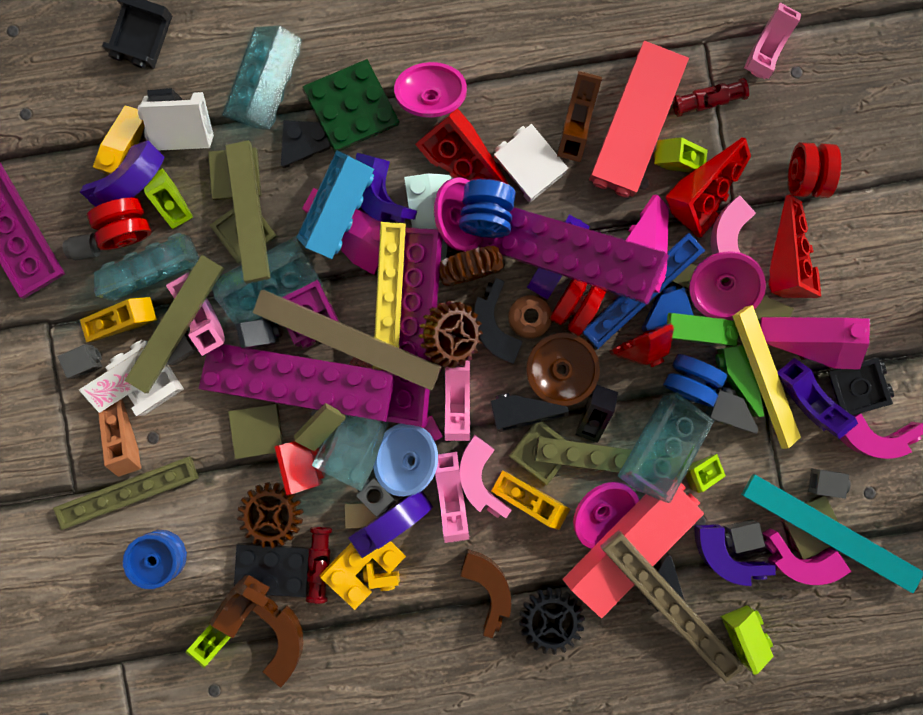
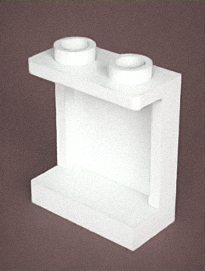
M203 92L193 93L191 100L149 102L148 96H144L141 104L138 106V115L145 125L144 134L146 141L149 140L157 150L210 148L214 135Z
M532 124L527 128L524 126L520 127L513 134L515 138L508 143L506 141L502 142L494 150L496 152L494 154V161L500 163L524 192V197L529 203L564 176L568 170L565 163L557 156L556 152Z
M137 341L130 346L131 350L126 354L120 353L110 359L111 364L105 367L107 371L143 349L148 341ZM167 363L165 365L166 370L159 375L149 393L145 394L136 389L128 394L135 405L131 409L136 416L146 415L184 390Z

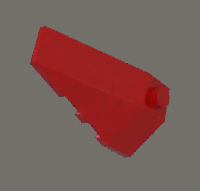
M458 108L445 116L415 143L430 163L436 167H442L451 173L450 176L453 178H465L469 181L488 179L509 185L474 127Z
M740 138L680 180L666 196L672 215L697 237L701 238L716 221L719 215L716 212L722 201H727L730 196L727 193L733 181H738L751 158L746 138Z
M791 194L785 197L769 269L770 278L768 285L771 293L782 298L821 297L819 272L817 266L812 267L810 253L814 251L804 234L808 231L802 201Z
M672 324L651 329L610 349L609 352L613 356L640 365L650 364L651 367H654L664 362L663 357L669 354L674 327Z

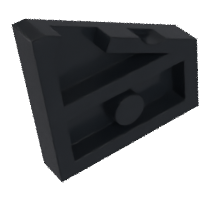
M283 120L282 168H287L290 164L301 159L306 160L315 153H322L331 149V145L319 122Z

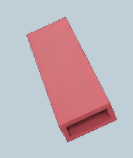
M643 42L589 180L593 181L594 186L601 189L611 188L616 190L615 193L625 198L633 197L637 193L688 63V57L650 42Z
M664 475L563 578V581L571 591L601 619L635 584L600 546L620 530L646 560L654 566L704 515L698 507L700 502L692 494L686 495L684 493L686 487L678 479L675 478L672 481Z

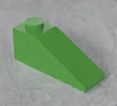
M668 313L667 325L672 324L674 327L672 339L717 346H737L739 333L734 321Z
M744 346L717 349L716 365L727 374V382L734 391H737V396L744 399L752 416L763 417L764 412L760 389Z

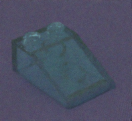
M345 415L346 419L324 441L311 466L362 491L373 470L388 423Z

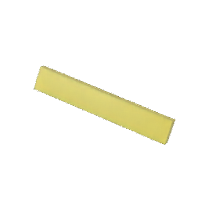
M381 222L374 337L399 348L406 224ZM373 365V369L383 370Z
M753 305L746 306L734 314L733 319L782 449L790 448L801 436Z

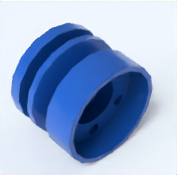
M488 179L467 182L463 192L462 202L465 207L462 208L460 213L462 216L459 220L460 229L468 234L484 238H501L509 235L511 231L510 223L512 221L510 211L514 208L516 193L514 188L503 182Z

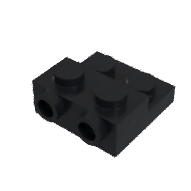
M878 357L864 359L859 370L833 369L827 371L837 404L852 416L893 404L894 392L892 386L886 383L884 376L887 374L886 366L882 360L879 361Z

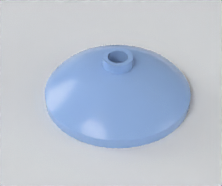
M397 424L388 429L379 439L373 456L374 473L379 484L388 493L402 497L413 496L424 490L433 479L438 464L437 447L430 433L423 427L407 424Z

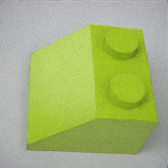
M746 605L722 615L721 618L739 661L753 675H756L774 657L770 649L773 647L769 635L764 633L761 625L764 623L759 612Z

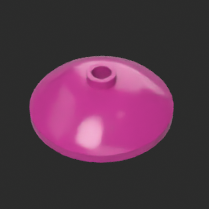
M426 62L411 66L403 71L395 82L394 93L397 103L405 111L419 117L434 118L447 115L461 106L466 98L467 85L463 75L455 68L443 63Z
M454 178L446 181L437 192L434 203V219L443 240L451 248L464 252L477 248L482 243L483 237L468 234L459 227V220L462 217L460 213L462 208L465 207L462 202L464 186L469 180Z
M733 251L716 253L704 259L694 270L689 284L692 302L703 315L731 321L734 320L733 315L746 306L753 305L755 310L761 303L766 289L765 276L759 264L751 257ZM723 278H730L726 283L721 281Z
M619 482L604 483L588 492L577 506L573 519L574 532L580 542L592 549L639 501L637 494L629 486Z

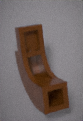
M578 71L560 138L558 157L581 162L602 77Z
M467 549L460 577L476 581L488 591L491 603L483 626V636L493 638L494 632H499L503 618L499 616L510 617L511 594L504 573L493 560L484 554Z
M250 575L244 576L228 593L209 624L229 637L234 638L248 614L257 605L264 608L269 600L265 595L270 587Z
M269 599L264 608L257 605L253 611L269 624L277 635V653L262 672L281 688L292 675L301 658L303 632L297 616L288 605L280 612L277 604Z

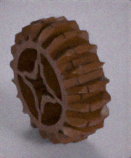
M496 246L480 247L458 253L441 261L439 278L442 280L443 285L451 286L489 276L503 268L502 255Z
M440 302L437 304V308L432 307L429 309L431 315L423 316L426 324L419 325L424 331L418 336L424 339V341L419 346L426 349L424 355L431 357L430 361L442 367L455 368L457 365H465V360H473L471 353H478L476 345L482 344L478 340V336L483 334L482 331L478 330V327L482 323L475 321L478 314L471 312V307L464 306L462 302ZM446 332H450L451 334L456 335V337H452L450 334H447Z
M270 482L265 483L264 489L259 484L255 486L256 492L253 490L247 492L249 498L243 497L241 499L242 503L246 506L238 507V511L244 513V515L237 517V520L244 521L245 524L239 528L240 530L247 528L249 532L245 534V538L247 539L253 535L252 544L254 545L261 540L262 548L267 546L268 541L271 548L277 546V541L283 546L286 544V539L291 541L294 538L292 532L298 533L300 531L299 527L295 524L303 523V519L297 517V515L303 514L304 510L296 509V506L301 504V500L294 502L292 498L296 496V493L286 495L285 488L280 491V483L278 482L274 484L273 489ZM273 496L281 501L276 505H271L267 501L264 502L260 497ZM255 504L257 505L256 509L258 510L260 515L259 520L256 523L253 519V508ZM287 507L289 512L287 526L284 525L285 521L281 516L282 510ZM278 508V510L273 515V518L263 522V520L267 518V515L269 514L268 512ZM269 525L274 529H278L280 533L270 534L260 529L263 526Z

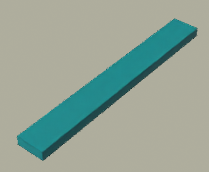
M752 474L741 494L911 593L915 592L923 577L922 570L755 474Z

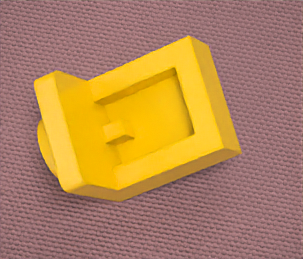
M370 560L366 567L363 568L364 582H368L369 589L380 588L381 591H389L399 585V571H393L390 574L388 572L375 574L373 560Z

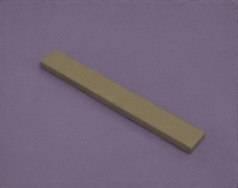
M266 290L260 291L253 310L254 314L429 390L433 389L442 368L440 365Z
M620 530L600 546L725 683L744 668L742 663Z

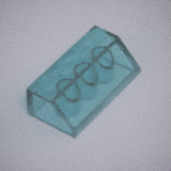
M281 26L254 27L222 116L257 129L270 130L276 120L278 106L284 98L286 84L292 76L294 62L300 54L302 39Z
M181 233L173 234L164 243H152L146 246V250L143 252H132L123 256L124 260L117 263L112 261L101 266L102 269L94 272V293L96 297L115 301L193 268L199 260V256L191 237Z
M296 236L267 251L271 279L247 284L244 282L242 265L218 278L212 288L214 298L234 325L257 321L263 318L253 313L261 290L284 297L316 280L323 286L307 253Z
M678 393L663 396L619 472L618 477L637 491L666 503H671L714 420Z

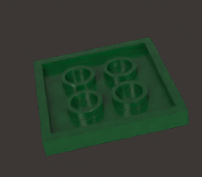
M368 59L302 87L334 153L336 150L342 151L394 128L400 123Z

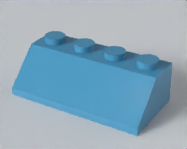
M336 150L296 237L305 248L331 259L334 254H338L342 247L341 239L344 233L348 232L352 226L353 213L355 209L358 210L363 202L362 194L365 188H368L373 181V168Z

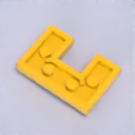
M390 541L383 547L361 558L353 544L350 543L319 576L355 610L372 593L356 576L359 571L373 558L390 574L406 555Z

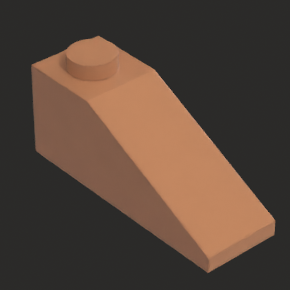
M120 399L102 412H98L104 466L118 477L141 469L138 445L123 399Z

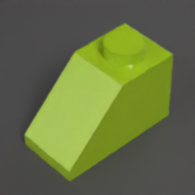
M682 137L657 140L654 164L667 170L692 173L706 163L708 150Z
M162 168L157 171L152 180L144 187V192L169 226L174 229L192 219L193 216L177 187Z

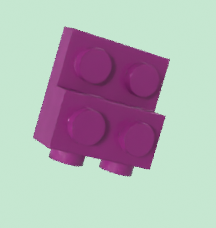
M318 280L282 297L339 322ZM287 328L296 346L302 345L303 348H307L316 343V340Z

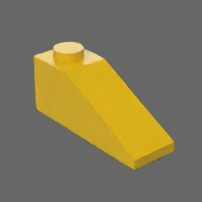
M124 106L100 145L93 165L95 169L107 175L111 174L123 162L130 147L139 144L145 125L143 120L139 118L138 109Z
M145 297L124 300L80 319L87 343L144 326L156 321L157 318L151 298Z
M503 470L491 492L548 527L560 530L571 509Z

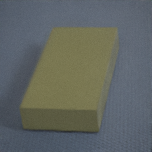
M325 403L294 435L295 442L315 451L346 419L345 414Z

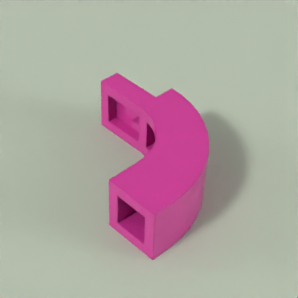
M856 414L853 416L857 419L858 424L840 440L853 451L866 456L884 459L898 458L911 453L912 451L908 445L921 440L923 423L911 422L888 436L880 437L870 429L862 414Z
M769 528L762 533L766 539L764 541L765 546L774 554L768 558L770 563L774 564L775 568L795 581L808 585H824L835 582L851 572L837 550L829 547L817 555L803 560L796 558L777 531Z

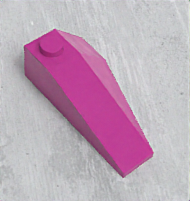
M313 188L302 208L306 213H308L318 190ZM355 209L352 216V226L348 232L344 233L341 239L342 247L340 250L354 265L375 275L378 270L381 221Z
M653 195L640 213V220L637 225H632L629 229L630 235L626 241L667 253L669 207L658 195ZM667 262L653 291L654 293H659L665 280Z
M760 318V327L767 345L797 354L833 369L859 370L861 368L869 346L870 319Z

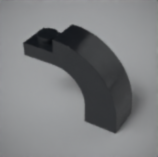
M496 278L494 284L489 282L484 293L488 299L485 300L478 297L475 304L474 312L478 314L475 321L482 323L478 330L483 332L478 337L490 353L503 361L514 364L523 341L505 334L496 324L494 309L505 281Z

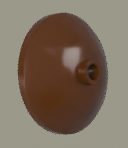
M557 333L545 337L535 345L528 357L526 371L529 384L537 396L549 403L569 406L583 401L593 392L599 380L600 364L596 352L586 340L570 333ZM559 365L565 367L566 371L564 374L557 372Z

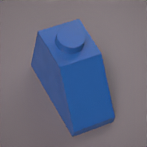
M672 286L662 290L663 295L656 297L642 326L643 332L666 325L668 313L694 315L685 288L677 290L676 286Z

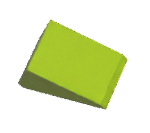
M717 454L682 467L690 489L697 493L704 492L726 476Z
M209 625L185 653L205 668L231 637Z

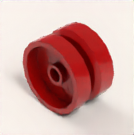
M799 142L795 146L788 169V186L792 196L807 197L812 193L813 197L830 198L834 194L841 173V153L839 147L835 144H820L817 147L815 143Z
M138 198L112 200L92 208L87 213L90 227L98 230L94 238L99 249L111 250L138 243L151 235L152 231L148 221L141 218L144 210Z
M572 279L549 319L561 325L572 314L573 316L568 323V330L580 336L596 315L606 290L591 286L584 295L583 292L587 284Z

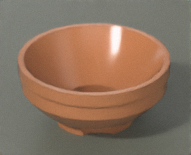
M527 295L517 299L512 304L508 314V321L510 327L517 335L527 339H534L540 337L548 330L552 321L549 319L552 313L550 307L543 299ZM534 309L537 311L538 320L535 323L525 321L524 313L526 310Z

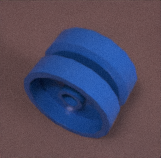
M677 354L672 366L684 376L670 373L667 375L663 386L687 400L714 407L718 395L706 385L714 388L723 387L727 374L705 362L683 354Z
M155 530L136 538L128 545L123 556V568L126 576L134 585L142 589H155L164 586L182 572L187 558L185 545L178 535L168 530Z

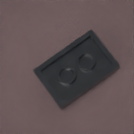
M238 543L236 545L234 586L244 576L250 575L270 587L266 595L306 598L310 547L277 545L275 548H271L270 545H267L265 548H262L261 544Z

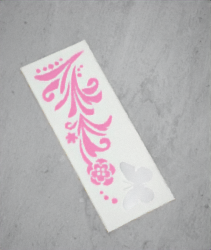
M143 349L79 389L99 413L137 389L127 383L125 379Z

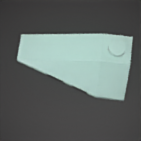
M429 173L404 177L409 208L417 210L416 219H411L412 228L437 229L434 219L435 198L439 188L446 181L453 179V177ZM443 239L441 261L446 259L448 244Z

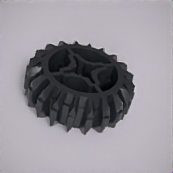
M547 587V594L543 595L542 590L539 589L537 590L538 598L531 594L529 598L532 603L530 604L526 601L523 603L527 610H521L519 613L521 617L525 618L519 620V625L525 627L521 630L522 636H527V644L534 642V650H538L542 646L543 654H547L548 649L551 648L552 654L556 655V648L559 647L565 653L566 644L573 648L575 645L572 639L580 640L581 637L576 631H584V626L579 623L585 621V617L578 615L583 609L581 606H576L578 603L576 598L570 599L568 591L561 596L560 588H557L555 594H552L551 587ZM558 603L563 606H558L555 609H548L545 606V604ZM538 610L542 616V620L540 621V623H538V627L534 630L532 627V619L535 612ZM570 611L571 622L569 628L565 631L561 624L566 618L565 615ZM546 614L548 617L556 620L558 628L555 624L548 623ZM553 632L556 633L559 637L545 638L541 635L543 634L545 636L546 634Z

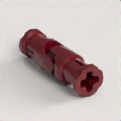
M740 78L738 82L730 84L721 83L714 87L693 90L691 94L684 96L675 95L672 101L673 109L676 116L680 117L686 112L694 110L700 112L716 107L719 104L722 106L727 105L729 101L740 98L746 100L749 97V86L745 78Z
M311 527L312 544L311 548H309V571L307 574L309 593L306 597V602L321 604L328 602V598L325 596L326 583L319 575L329 566L331 549L328 546L329 534L332 533V528Z

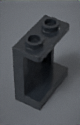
M117 0L122 7L110 42H103L102 47L109 53L108 56L114 60L122 62L123 59H126L138 68L145 69L147 66L155 69L173 15L165 6L147 0Z

